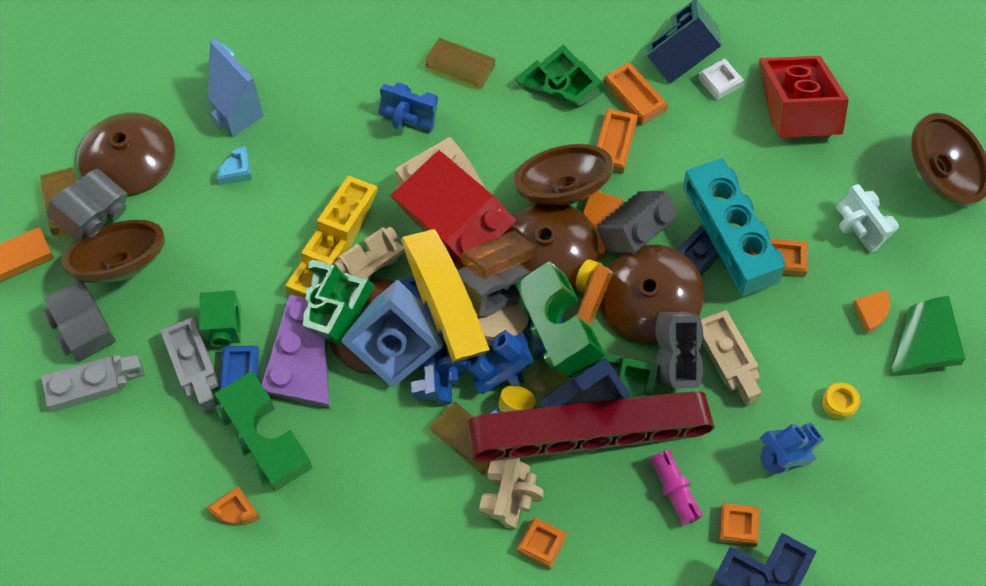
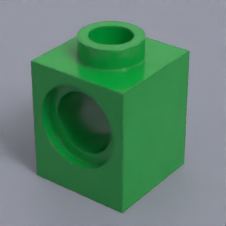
M235 290L200 293L199 331L206 345L223 347L229 346L231 343H241V305Z

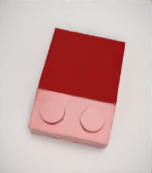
M821 55L759 58V68L770 120L779 138L797 139L802 136L827 138L831 135H843L849 99Z
M440 150L434 153L390 195L423 232L436 230L458 270L474 263L516 222L515 218L494 195Z

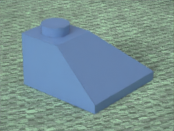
M215 38L210 41L208 99L212 112L209 115L219 129L225 128L233 137L264 115L253 77Z
M398 279L370 303L341 340L344 345L392 388L443 346L423 303Z

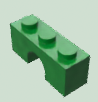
M548 261L515 283L521 295L518 298V302L523 311L528 316H531L533 324L530 325L531 330L537 340L544 344L546 352L543 353V356L553 371L559 370L571 378L606 356L592 327L576 315L560 324L563 312L577 302L578 299L566 274L556 265Z
M253 371L215 393L220 405L214 409L225 426L232 423L237 430L238 435L234 436L233 439L244 456L251 453L257 464L252 469L263 486L270 483L276 492L313 468L309 457L291 430L272 439L264 438L257 433L259 421L265 415L275 410L272 400Z

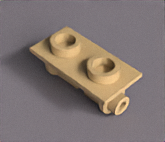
M382 227L363 240L369 251L364 253L361 246L357 244L342 255H339L337 257L338 261L334 265L341 272L369 280L371 274L380 268L395 263L399 256L405 252L403 245L394 241L397 238V234L392 227L387 229Z

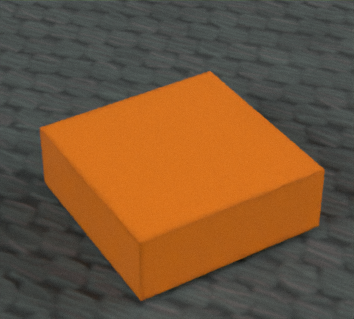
M722 503L719 543L756 547L759 535L760 507Z
M533 517L517 548V553L551 570L567 538V533Z

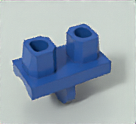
M399 82L394 86L383 84L380 88L381 102L378 114L393 119V128L402 130L405 124L427 132L433 130L438 105L437 95L429 92L422 94V96L411 93L408 85Z
M504 330L496 335L492 341L493 352L488 355L482 354L466 359L467 369L474 376L476 390L482 395L495 386H501L507 381L514 387L524 382L522 371L527 369L529 364L533 362V357L528 348L529 339L523 332L514 336Z
M443 343L439 351L417 368L418 370L425 369V376L414 379L411 382L412 395L420 401L435 400L442 406L452 404V384L458 383V375L468 370L467 360L452 363L447 345Z
M806 423L802 427H799L797 424H790L784 430L767 431L760 437L762 442L766 444L760 455L761 463L768 472L773 474L784 473L790 467L809 465L817 459L812 450L821 444L824 439L812 423Z

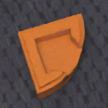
M887 290L855 299L853 303L867 334L877 330L889 313L890 297Z
M236 487L207 507L212 516L228 525H246L260 519L258 513L239 487Z

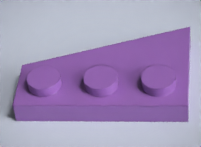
M289 295L262 386L268 396L330 409L326 339L303 327L304 312L308 306L306 298Z

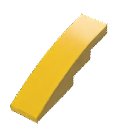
M347 176L318 218L317 231L301 252L302 262L285 285L286 294L305 298L306 288L312 287L313 272L308 269L310 260L314 259L334 265L338 261L337 257L351 248L378 192L377 186Z
M433 229L402 237L401 240L423 304L428 303L437 333H443L452 363L486 354L489 351V347L476 312L457 269L436 230Z

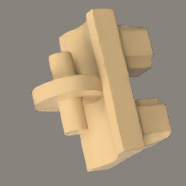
M520 458L490 461L488 480L492 484L500 485L498 494L484 493L479 506V510L485 517L499 520L508 529H516L520 511H529L531 502L542 501L544 496V490L535 485L537 475L529 473L530 466L520 461Z

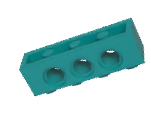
M723 158L686 170L682 189L741 297L779 284L785 268L784 257L780 250L774 249L769 240V232L766 225L762 221L759 222L754 213L750 197L744 195L741 191L736 172L732 168H728ZM715 197H721V198H724L725 200H720V199H717V198H715ZM732 223H733V224H737V225H739L740 227H734V226H732V225H730V224H732ZM745 251H752V252H754L756 255H750V254L746 253Z

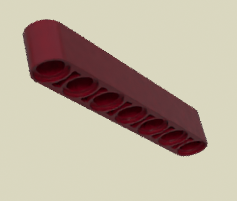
M702 391L489 413L472 417L466 422L472 458L477 462L693 438L708 434L715 428L706 394Z

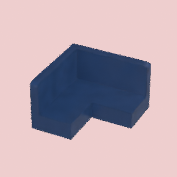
M698 0L691 1L671 17L672 27L647 45V57L669 83L674 82L722 46L717 24Z
M603 358L540 399L539 402L544 408L618 399L625 400L631 394L608 360Z
M781 533L766 564L730 546L710 586H800L817 551L784 533Z

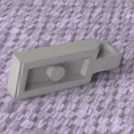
M191 317L160 329L183 391L186 392L188 398L197 395L204 413L213 410L217 404L211 389L219 386L216 380L218 378L194 318Z
M117 355L41 376L47 408L50 412H55L120 393V388L127 386L128 380L145 376L138 355L124 358Z

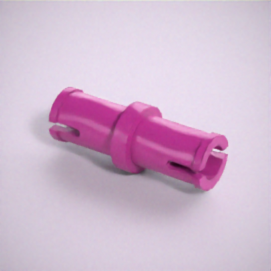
M666 449L663 453L659 452L653 455L649 462L653 465L664 487L661 490L664 497H669L681 520L682 526H687L689 521L692 524L701 519L704 514L701 512L689 489L691 483L687 477L682 476L671 450Z

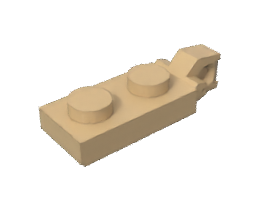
M723 310L701 319L703 325L702 344L724 384L727 385L730 391L737 389L740 398L746 406L758 402L762 394L756 381L760 380V375L757 371L759 366L728 311Z

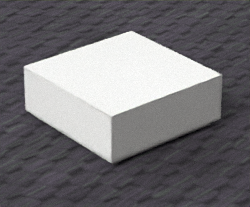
M726 59L699 72L698 77L699 81L716 100L741 88L744 79Z

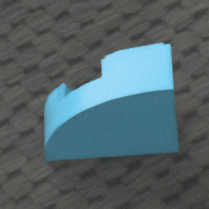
M246 146L232 151L231 156L219 166L217 173L219 185L252 179Z

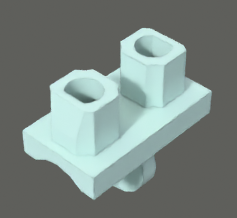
M857 184L851 186L848 195L836 206L844 218L839 228L844 234L854 231L868 252L872 253L877 251L896 232L899 224L893 216L887 215L883 217L877 209L880 206V199L874 191L864 192L861 186Z

